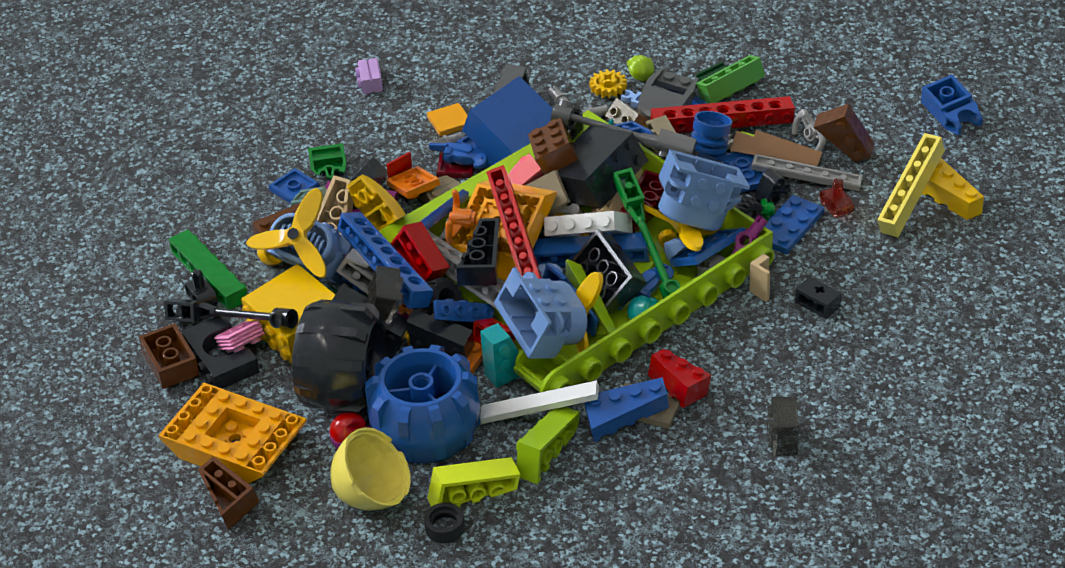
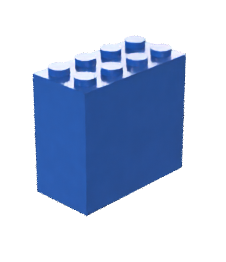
M518 76L470 109L462 131L497 163L529 145L528 134L536 128L547 125L551 121L553 108Z

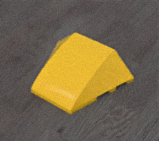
M362 174L346 185L355 207L360 209L361 213L378 231L406 215L398 202L373 179Z

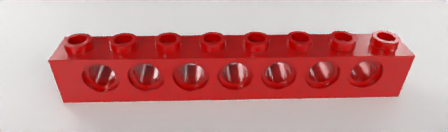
M790 96L652 108L650 120L666 115L676 133L693 132L695 114L701 111H714L730 117L732 120L731 128L793 123L795 107Z
M502 165L486 171L516 268L522 277L526 272H533L538 279H542L505 166Z

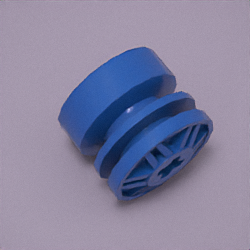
M714 111L696 113L693 122L694 131L691 134L692 138L697 139L695 150L709 155L725 153L728 149V135L731 132V118Z

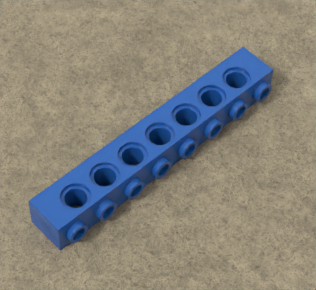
M361 212L341 213L337 230L366 260L407 308L429 307L433 297V289Z

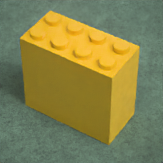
M296 264L241 298L242 310L271 313L274 308L295 309L298 313L299 323L303 310L307 305L321 299L332 300L335 294L299 264ZM246 319V321H260L261 328L265 332L261 336L262 341L265 340L272 350L278 351L284 360H288L292 364L297 325L293 329L273 328L267 320Z

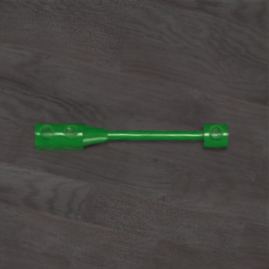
M632 168L614 172L613 181L625 210L639 226L663 282L659 286V290L664 299L678 290L680 284L676 280L669 279L645 223L644 195Z

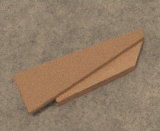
M758 130L755 131L754 137L736 131L730 148L734 152L751 155L758 154L813 166L818 165L822 155L820 151Z

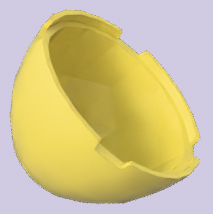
M360 428L352 432L339 446L333 457L330 478L332 488L341 501L357 509L374 511L395 506L408 494L410 488L409 466L403 452L397 451L391 443L392 439L374 428Z

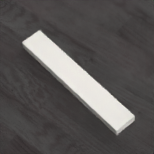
M597 381L485 404L481 407L480 419L482 424L597 400L599 384Z

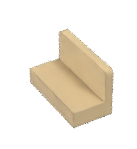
M762 254L750 263V292L767 302L770 294L769 257Z

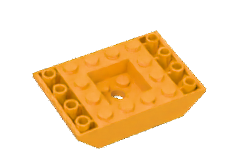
M489 180L477 184L466 209L476 211L475 227L462 228L451 245L461 253L466 252L469 240H472L473 232L480 218H499L501 220ZM512 183L532 248H534L544 225V217L548 216L557 196V191ZM501 222L498 277L506 281L513 267L516 268Z
M203 383L158 436L179 459L203 466L214 456L249 484L265 475L304 426L307 419Z

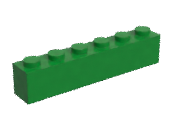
M187 229L168 238L171 253L191 273L194 269L202 271L203 277L213 288L217 300L225 309H233L242 304L241 298L248 293L246 285L238 281L236 275L231 273L227 266L221 263L214 253L212 254L206 244H202L199 241L197 235H193Z

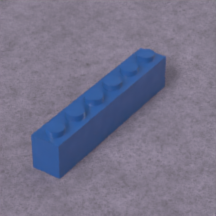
M641 232L611 234L633 263L649 262L650 252ZM592 235L537 239L534 249L537 264L553 263L559 267L566 266V259L571 261Z

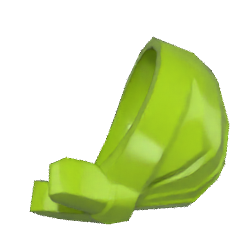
M637 55L626 62L629 73L636 80L644 82L654 74L655 68L651 58Z

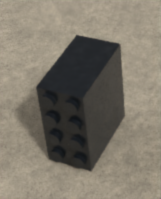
M589 126L573 142L579 160L558 170V174L569 198V203L602 209L618 192L613 181L614 172L632 168L634 174H636L648 162V159L633 132Z

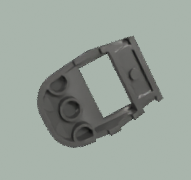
M661 67L648 78L639 98L638 112L650 119L652 108L692 105V100L696 95V83L699 82V78L696 77L694 80L673 74L672 72L664 71V68ZM654 85L659 86V87H662V88H666V89H669V90H673V91H676V92H679V93H683L684 95H681V94H678V93H675V92H671V91H668V90H664V89H661V88H658V87H654Z

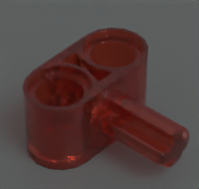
M837 178L834 179L831 188L823 190L819 194L821 203L835 218L854 211L852 200L843 191V180Z

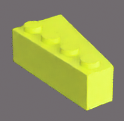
M512 457L433 467L427 499L431 507L445 502L455 504L460 508V504L472 501V503H476L484 496L490 495L492 498L517 490L520 472Z

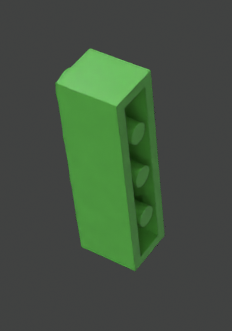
M749 55L699 81L696 85L700 98L706 103H719L720 100L731 97L733 93L744 90L746 86L759 82V79L765 77L761 58Z

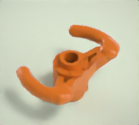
M456 189L452 190L453 209L449 213V220L445 224L448 245L454 243L455 237L462 228L475 227L476 211L460 208V196Z

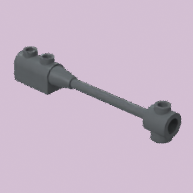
M559 100V103H555L552 110L551 120L561 118L564 125L569 126L571 121L588 126L633 132L639 142L658 152L657 156L666 159L669 149L694 155L697 146V139L665 129H661L659 135L640 134L574 114V108H572L573 103L565 100Z

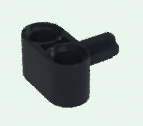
M768 169L763 173L754 196L759 202L762 199H767V202H772L775 206L782 193L791 191L790 184L786 183V180L773 169Z
M194 269L191 273L192 281L184 284L187 295L191 300L205 301L211 305L216 303L217 296L213 288L203 277L202 271Z

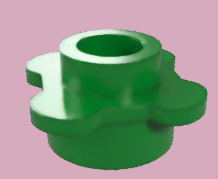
M762 199V216L768 221L775 214V206L772 202H767V199Z

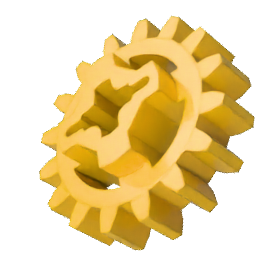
M608 69L605 72L600 70L599 74L594 73V77H590L589 87L591 93H595V96L601 95V98L608 96V98H611V96L617 97V94L622 95L627 87L625 75H621V72L615 73V70L611 72Z

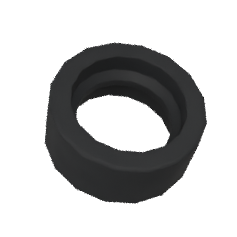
M445 502L430 507L424 516L426 535L430 540L444 544L459 539L465 530L463 511L459 506ZM444 517L457 521L455 525L444 529L432 525L434 521Z

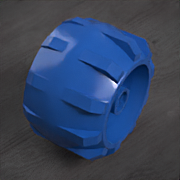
M411 345L401 348V353L392 359L384 357L374 365L375 376H372L365 383L367 414L370 427L389 436L392 439L391 443L398 452H403L408 463H437L444 461L464 450L473 441L475 430L481 423L480 398L477 377L471 374L470 361L460 354L450 356L445 353L443 346L431 345L429 349H413ZM439 394L444 395V396H442V397L436 399Z

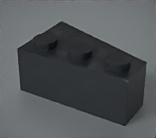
M414 308L406 323L410 346L412 345L413 349H429L431 345L443 346L445 353L450 356L460 354L468 358L475 345L473 330L452 321L447 323L435 320L433 313L431 316L420 311L421 308Z

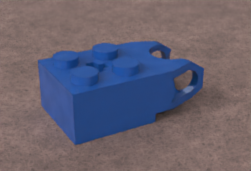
M953 74L922 87L921 103L946 130L959 135L962 134L961 122H970L976 126L983 124V117L977 103Z

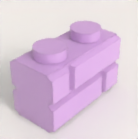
M378 59L359 60L358 67L355 68L358 88H362V93L364 94L382 92L383 86Z

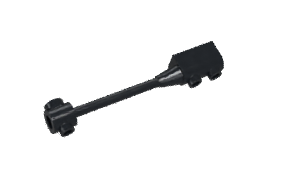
M170 299L164 301L165 320L198 322L207 318L223 316L267 320L273 328L288 329L295 328L298 323V313L295 309L274 308L271 313L222 309L205 301ZM173 305H178L176 313L173 312Z

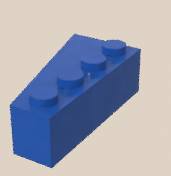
M662 377L598 392V399L584 402V407L595 443L606 434L612 435L623 426L628 425L629 427L640 418L644 417L646 419L669 408V403Z

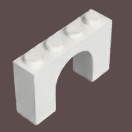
M617 211L544 217V231L547 237L581 236L584 233H594L596 229L608 234L633 233L632 217L630 214Z

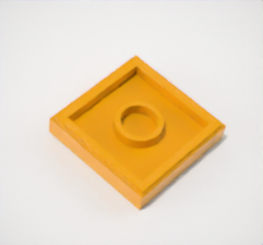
M459 103L427 112V118L440 137L461 131L468 116Z

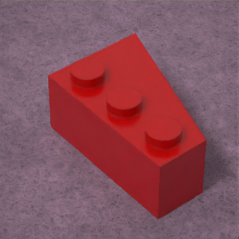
M422 221L404 225L391 242V245L425 282L443 277L450 268Z
M662 349L651 356L647 375L652 380L663 377L665 387L669 391V396L671 398L676 397L680 401L682 408L707 396L711 374L666 349Z

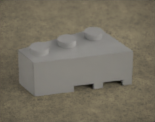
M355 249L349 252L336 270V272L382 305L393 292Z

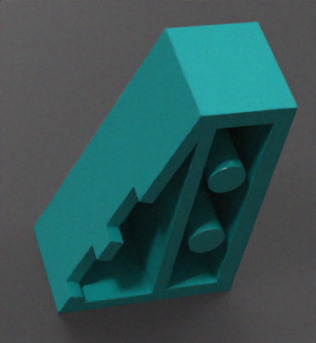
M498 323L481 330L484 375L496 388L519 378L520 376L513 369L516 365V357L519 351L511 337Z

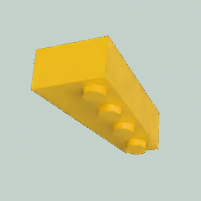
M941 158L922 194L935 198V202L947 205L949 210L966 220L982 214L984 196Z

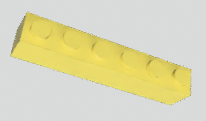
M924 133L877 219L881 233L899 237L945 151L942 137Z

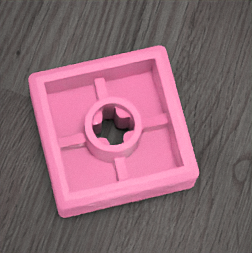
M244 321L216 335L214 339L218 343L217 346L220 347L219 350H226L227 353L234 351L236 353L245 349V344H254L261 341V336L265 332L261 328L260 321Z

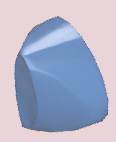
M680 238L672 239L664 244V252L668 261L688 249Z

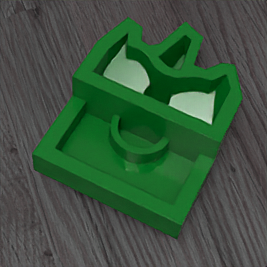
M343 143L308 148L310 167L316 175L326 173L328 181H331L334 172L345 173L346 158Z

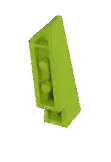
M566 259V277L578 289L587 276L581 264ZM599 295L591 309L599 319L596 335L606 336L616 330Z

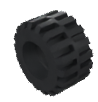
M446 277L428 281L426 283L433 289V297L429 307L421 308L420 311L431 316L432 313L434 314L433 301L454 299V301L464 300L462 298L463 293L459 291V286L454 284L453 280H448Z

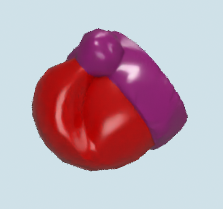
M345 412L339 414L331 422L329 437L332 445L338 449L352 432L360 428L371 427L366 425L364 418L360 414Z

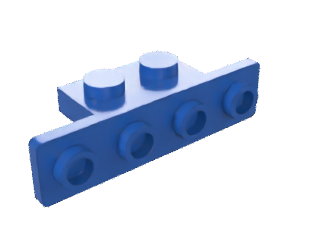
M454 299L433 301L435 320L474 323L476 320L495 319L494 307L490 304L471 303L468 300L454 301Z

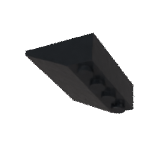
M596 229L571 260L581 264L586 276L593 272L602 273L603 285L599 295L608 314L635 298L647 284L645 278L611 234ZM566 268L563 270V274H564L565 276H566Z

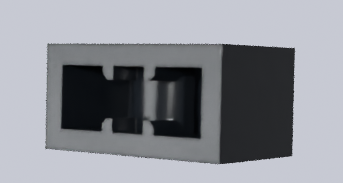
M809 276L796 288L795 303L828 319L841 307V292Z

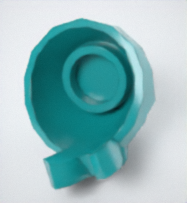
M643 295L635 297L628 306V318L630 320L659 301L653 297L648 298Z

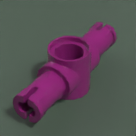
M757 215L749 229L740 232L736 236V245L732 254L745 247L744 242L746 239H750L749 243L759 238L758 235L768 221Z

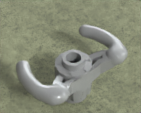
M801 109L794 119L792 135L796 136L798 134L799 125L802 120L805 125L804 136L809 142H819L814 150L821 152L828 139L813 128L815 121L808 111Z

